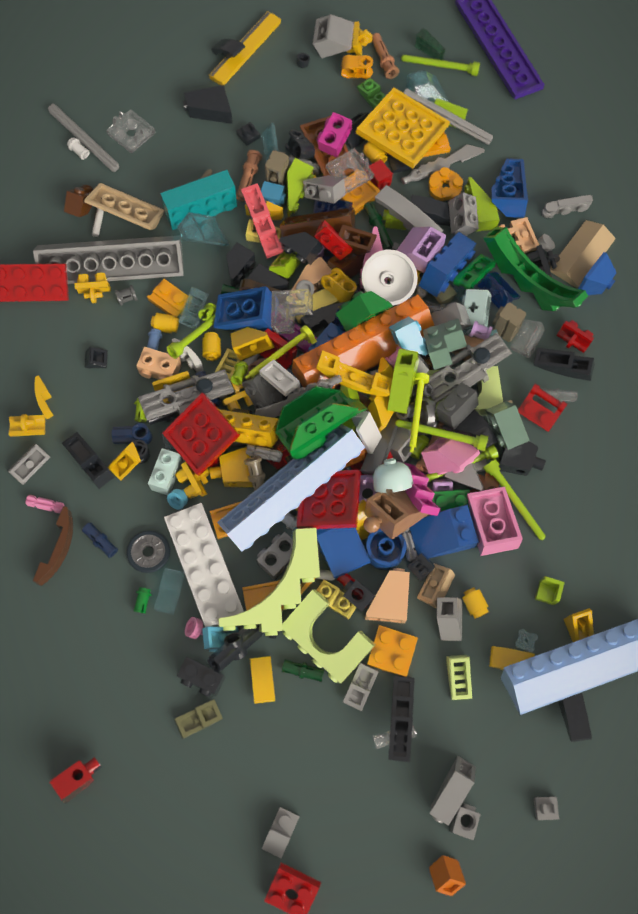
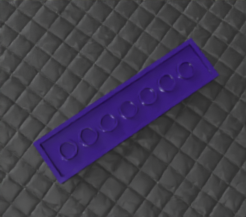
M455 0V5L513 99L515 100L542 90L545 84L492 0Z

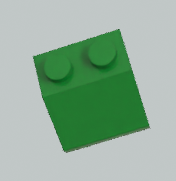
M360 291L352 296V301L342 304L340 306L342 309L336 315L347 332L389 310L393 305L372 291L366 293Z

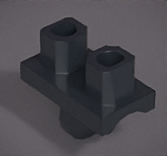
M542 245L536 246L537 250L528 254V257L534 264L541 262L542 266L538 268L552 277L549 266L551 265L552 269L557 268L556 263L560 261V256L549 251L547 252L548 257H546Z

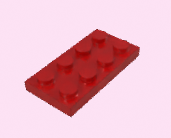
M67 264L0 265V302L69 300Z

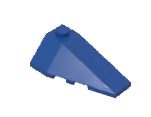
M506 159L499 176L496 178L495 184L491 188L492 202L506 217H525L528 196L524 159Z

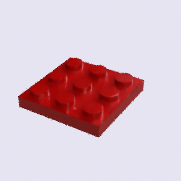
M201 393L162 433L195 474L199 476L241 435L205 393Z
M337 471L327 483L321 484L313 495L302 500L298 506L296 527L298 529L357 528L360 471Z

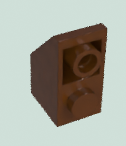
M82 185L81 187L68 190L64 212L77 217L88 215L92 205L85 203L84 200L94 190L93 187Z

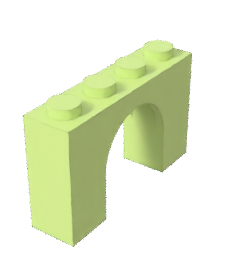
M492 366L486 370L489 377L487 382L483 383L482 379L477 382L479 405L475 410L481 416L487 415L486 409L503 402L498 366ZM429 370L426 374L431 376L439 370ZM435 409V421H439L437 410Z
M314 589L282 624L284 630L282 633L289 640L294 639L298 643L297 647L304 654H310L314 658L312 661L316 666L326 669L329 672L327 675L332 681L341 684L376 644L362 631H359L341 651L327 652L322 650L315 643L312 630L316 619L328 607L330 602Z

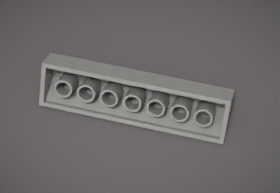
M181 235L37 245L33 250L35 264H67L68 284L77 283L79 274H88L89 282H96V273H105L107 281L184 276Z

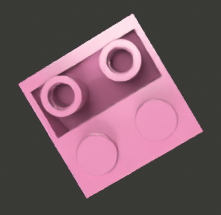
M440 437L421 452L428 473H437L438 475L451 471L453 473L462 472L464 467L474 462V459L480 454L479 450L471 444Z

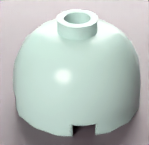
M394 458L384 460V464L379 465L373 474L374 491L379 493H386V489H392L393 492L403 491L411 488L413 484L409 467L402 462H396Z

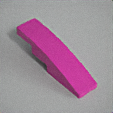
M404 463L411 470L413 478L412 487L405 490L411 502L419 512L438 516L440 508L432 501L435 493L427 487L429 478L415 465Z

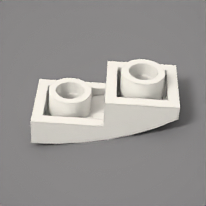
M174 338L172 342H180V340ZM186 346L183 354L179 356L182 362L187 361L190 369L194 368L196 373L204 371L198 356Z

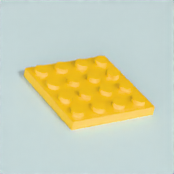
M393 87L357 127L356 134L413 169L449 127L450 121Z

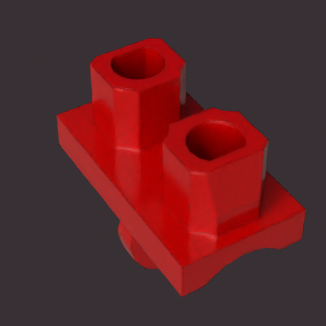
M573 320L565 321L556 335L568 343L566 348L569 349L572 345L585 353L594 340L592 332L589 330H584L583 332L578 328V323Z

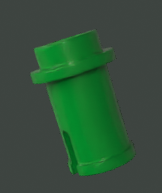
M139 587V590L136 591L137 598L133 609L134 612L146 614L149 596H152L150 589Z

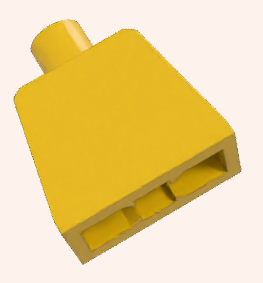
M247 447L219 456L220 466L209 468L211 479L222 478L224 487H253L252 482L248 480V467L244 463L245 459L251 458V456L246 454Z

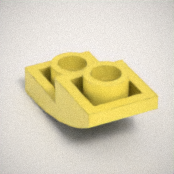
M323 580L317 591L330 602L328 607L349 620L357 607L343 596L344 592L326 580Z

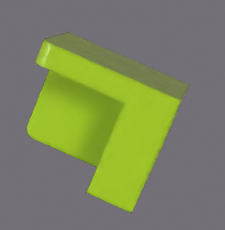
M547 576L543 577L539 581L535 600L554 606L560 602L565 582Z

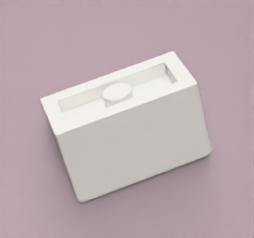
M274 359L259 370L260 375L285 397L291 392L296 393L300 390L299 380Z
M363 411L352 417V420L367 452L372 454L382 436L370 412Z

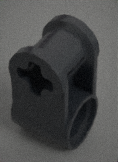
M290 130V137L288 143L285 144V149L297 159L313 158L315 155L313 143L302 132Z

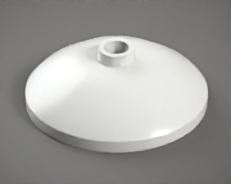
M382 250L373 254L366 261L361 275L362 286L365 292L372 291L389 301L393 306L399 305L413 294L417 285V271L413 262L405 254L396 250ZM385 278L390 279L389 284L385 283Z

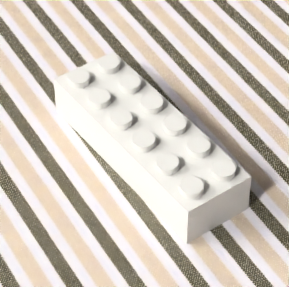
M202 503L164 517L205 627H218L217 618L234 616L244 612Z

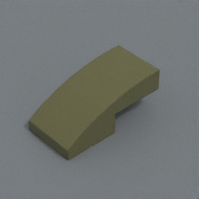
M212 700L175 718L174 721L182 739L223 718L215 700Z

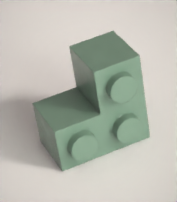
M459 318L423 330L434 370L452 364L449 352L467 347Z
M505 401L485 410L487 413L485 416L486 422L493 429L497 430L498 435L496 438L500 446L509 450L530 441L515 404Z

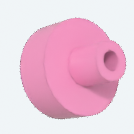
M191 617L186 624L185 635L192 639L203 635L202 628H205L203 627V621Z

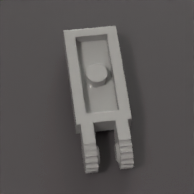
M592 195L547 203L541 215L548 219L553 218L555 214L561 213L566 215L572 211H586L593 202Z

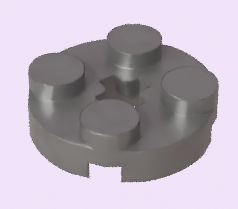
M422 397L419 424L437 427L434 412L436 404L434 400ZM418 432V435H428L426 433Z

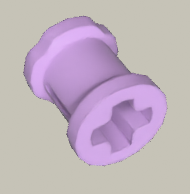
M475 321L469 336L486 340L489 338L493 327H486Z

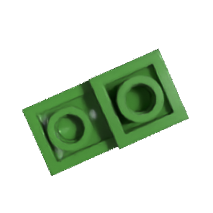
M371 78L357 86L361 95L374 109L386 96L381 92L380 85Z

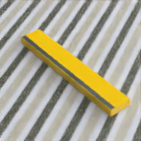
M268 11L240 41L245 45V48L235 57L224 58L209 75L210 79L219 85H225L281 24V18Z

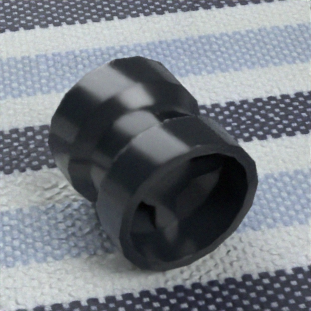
M142 440L132 441L141 459L138 464L147 462L150 458L147 444Z

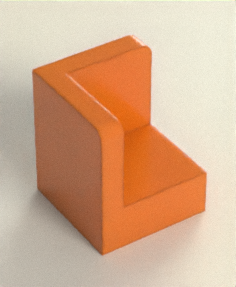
M442 855L429 867L437 892L453 896L466 885L459 861Z

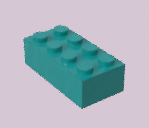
M228 170L160 193L165 215L172 230L183 228L185 225L197 223L202 219L214 217L221 212L230 211L237 207L235 185Z

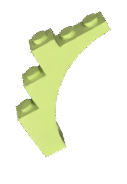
M316 528L296 529L293 531V548L290 561L275 589L263 601L249 610L234 616L217 618L218 627H223V631L236 630L235 626L244 625V629L256 628V624H259V631L265 632V636L278 635L277 631H283L281 605H284V609L296 608V604H302L300 579H302V583L315 582L314 578L320 577Z

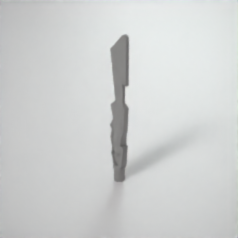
M467 144L446 159L438 157L435 162H428L421 165L418 169H413L409 175L401 178V182L404 185L427 178L428 175L443 167L450 168L452 163L459 160L462 163L482 154L485 149Z
M340 375L329 379H320L317 383H310L305 388L301 387L298 392L290 393L287 400L256 409L255 415L275 418L280 415L283 406L314 386L332 388L334 385L342 382V378Z

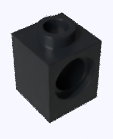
M357 579L354 582L350 580L343 588L345 591L343 596L360 611H363L375 597ZM355 588H360L363 591L361 599L356 600L352 597L351 593Z

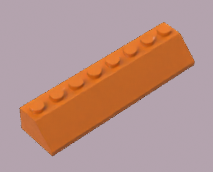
M416 295L293 359L292 372L304 388L310 383H317L320 379H329V377L316 368L322 350L340 357L339 362L365 372L377 366L382 357L389 358L396 351L398 345L395 343L389 329L393 324L410 317L414 321H418L421 326V331L419 332L421 337H424L423 330L434 326L429 307L419 295ZM338 383L334 385L332 389L340 386L341 384Z

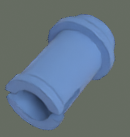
M151 329L148 332V348L158 350L160 339L163 337L160 330Z

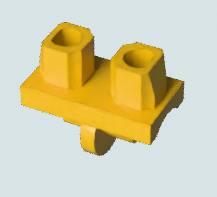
M357 21L354 22L351 49L347 50V53L355 52L356 55L362 56V48L372 41V34L368 30L362 31L359 28L360 23Z
M96 273V282H89L88 274H79L77 283H74L75 290L77 289L78 294H84V299L91 298V302L96 303L97 298L103 297L102 292H111V286L107 281L105 273Z
M231 382L235 395L222 401L223 405L227 406L229 411H232L233 408L241 409L237 401L241 398H244L247 407L253 405L245 390L239 391L244 388L243 385H235Z
M22 414L21 416L9 417L10 437L45 435V415L27 416V414Z
M186 462L182 463V469L175 476L182 484L188 480L190 481L191 485L184 489L187 497L192 499L198 495L202 497L207 495L202 483H208L206 477L210 474L209 470L206 469L199 476L195 474Z

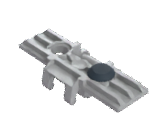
M497 332L474 348L468 344L465 347L466 349L451 358V365L442 367V369L429 377L428 384L433 387V394L430 397L435 401V404L447 397L452 389L461 382L470 388L481 379L483 383L487 382L489 377L486 370L512 354ZM469 355L471 356L470 359H468L455 369L450 368L462 359H464L465 357ZM445 377H453L455 381L448 383L445 381Z
M224 369L202 377L193 375L190 379L171 385L165 384L163 385L164 389L139 396L138 399L146 419L150 420L175 411L179 412L180 415L201 393H205L212 400L233 393L234 389ZM167 398L172 403L166 404L163 402V399Z

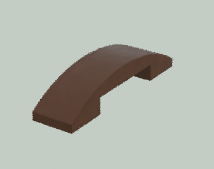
M63 506L56 523L62 531L49 563L40 562L33 582L37 585L42 586L57 572L68 553L73 534L72 512L65 506Z

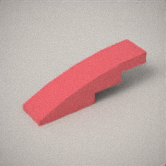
M258 183L241 189L266 258L284 253Z

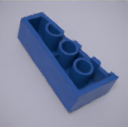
M458 232L449 241L448 245L443 247L440 254L438 253L434 260L428 263L419 286L435 297L440 292L444 293L450 285L448 282H453L458 275L457 271H462L467 264L466 260L470 261L476 251L473 249L476 242Z

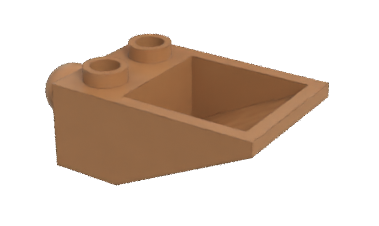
M386 489V493L378 492L367 499L365 515L368 518L364 521V528L370 533H374L380 528L388 537L394 539L428 514L419 512L405 490L393 492L392 489Z

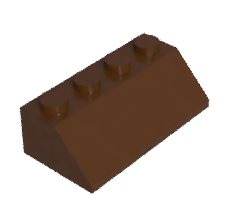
M354 207L286 217L280 224L281 237L306 232L314 237L320 223L324 220L338 233L342 225L355 228Z

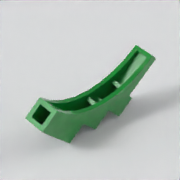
M495 227L483 237L500 272L503 274H513L521 292L534 293L542 310L556 311L560 307L576 308L588 297L586 290L564 285L538 268L520 249L507 227Z

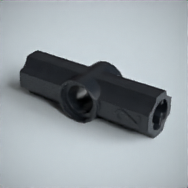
M256 624V628H243L239 632L227 635L224 638L225 644L209 656L207 660L209 666L219 673L233 660L236 661L244 658L248 653L247 649L262 637L264 632H260L259 625Z

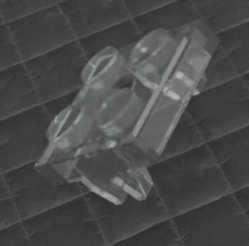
M131 109L126 114L120 111L119 118L114 116L113 125L106 130L111 138L131 154L156 133L154 127ZM128 130H135L137 132L133 137L127 135Z
M355 148L327 163L325 167L331 176L344 178L345 194L374 178V173L369 168L368 159H364V153L359 154ZM348 168L353 169L355 172L351 177L346 176L344 173Z

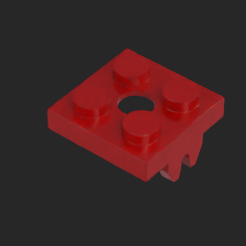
M281 863L264 901L289 914H308L319 891L321 882ZM286 890H295L298 897L290 899L286 895Z

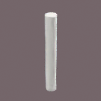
M99 208L96 211L92 236L99 237L104 210Z

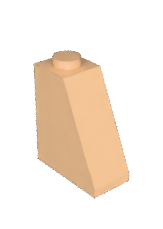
M394 568L393 571L390 570L366 612L365 620L405 624L407 621L410 572H405V569Z

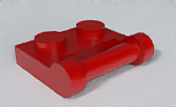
M535 383L519 407L518 412L549 432L568 403L554 398L540 389V386ZM534 395L539 396L558 408L556 412L553 413L532 399Z

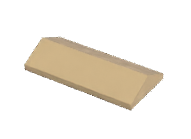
M102 183L84 200L87 204L149 230L156 229L164 214L163 209Z
M586 220L559 255L560 261L556 263L557 268L552 269L550 267L551 273L578 289L585 275L602 253H606L616 238L603 224Z

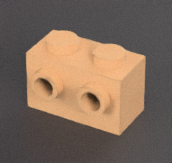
M144 347L136 367L142 377L148 379L152 377L160 380L178 374L182 364L180 357L174 359L168 353Z

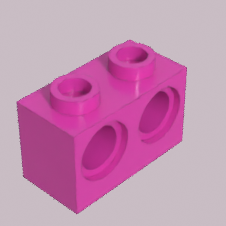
M333 112L331 117L326 119L323 132L319 133L317 142L319 150L338 157L352 130V120Z

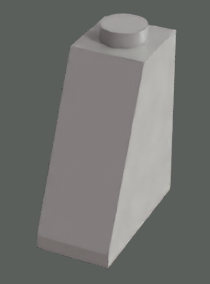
M459 756L456 757L430 809V814L437 822L445 823L448 826L475 783L476 766Z

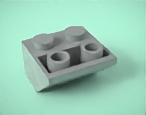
M331 14L316 19L313 45L321 58L351 49L354 29L352 21Z

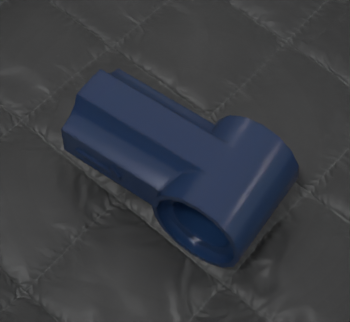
M138 423L134 426L113 427L112 429L113 444H130L134 440H142L148 445L153 438L152 433L143 423ZM141 432H146L143 437H138Z

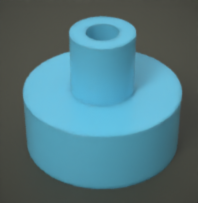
M174 489L168 494L167 501L172 508L180 510L188 503V497L184 490Z

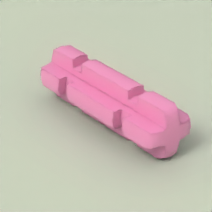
M28 495L25 502L27 506L51 512L54 511L59 514L63 506H65L62 502H54V500L41 497L37 498L33 495Z

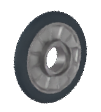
M148 530L136 534L127 546L128 562L135 570L142 573H152L160 570L167 563L170 556V545L167 539L156 531ZM146 547L154 549V553L149 557L143 555V550Z

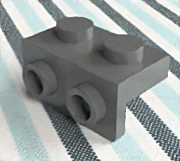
M260 372L250 380L242 383L255 409L285 400L281 392L260 375Z

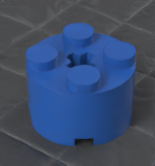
M379 528L378 531L370 533L368 536L365 550L373 567L380 570H390L400 564L405 555L407 545L402 534L391 539ZM384 545L388 546L387 551L383 550Z

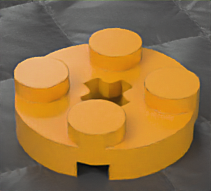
M443 167L430 176L428 183L429 194L436 200L442 202L444 200L450 201L461 194L463 179L456 172ZM444 183H445V184H448L449 188H448V187H444V188H443L442 185H443Z

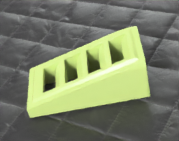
M446 656L451 700L472 699L469 656ZM463 662V666H454V663ZM454 671H464V674L454 675ZM465 679V683L455 684V680ZM466 688V692H456V689Z

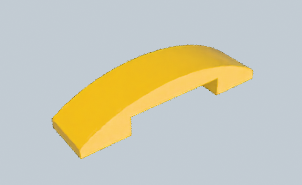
M322 350L316 368L327 377L332 378L340 375L342 382L339 384L359 392L385 397L390 395L392 378L377 372L373 376L339 362L340 357Z

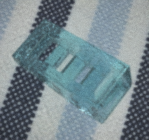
M191 287L178 322L195 329L200 322L198 313L201 309H204L209 294ZM193 296L202 299V301L193 298Z

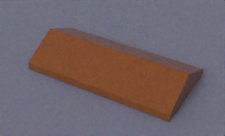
M328 117L300 125L304 136L315 147L314 158L323 176L330 175L345 179L358 170L346 144L342 147L338 157L319 150L317 137L320 132H323Z

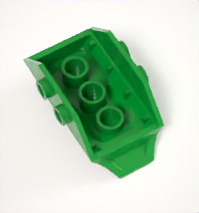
M314 386L282 407L275 433L291 457L301 460L312 451L321 448L328 434L333 432L342 423L367 410V408L358 399L348 398L341 390Z

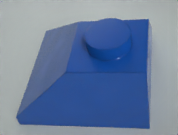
M602 253L578 287V289L586 290L587 295L602 294L606 288L609 290L615 283L613 278L617 272L607 253Z

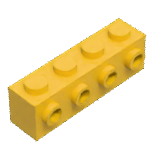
M220 410L241 434L234 442L273 448L278 440L275 433L278 418Z

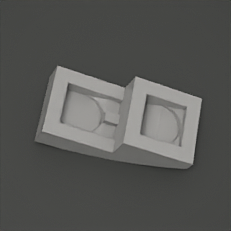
M360 662L343 703L362 711L379 671Z

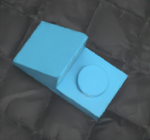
M223 627L202 628L204 649L215 652L225 644L224 638L227 635L239 632L238 627H235L236 630L223 631Z

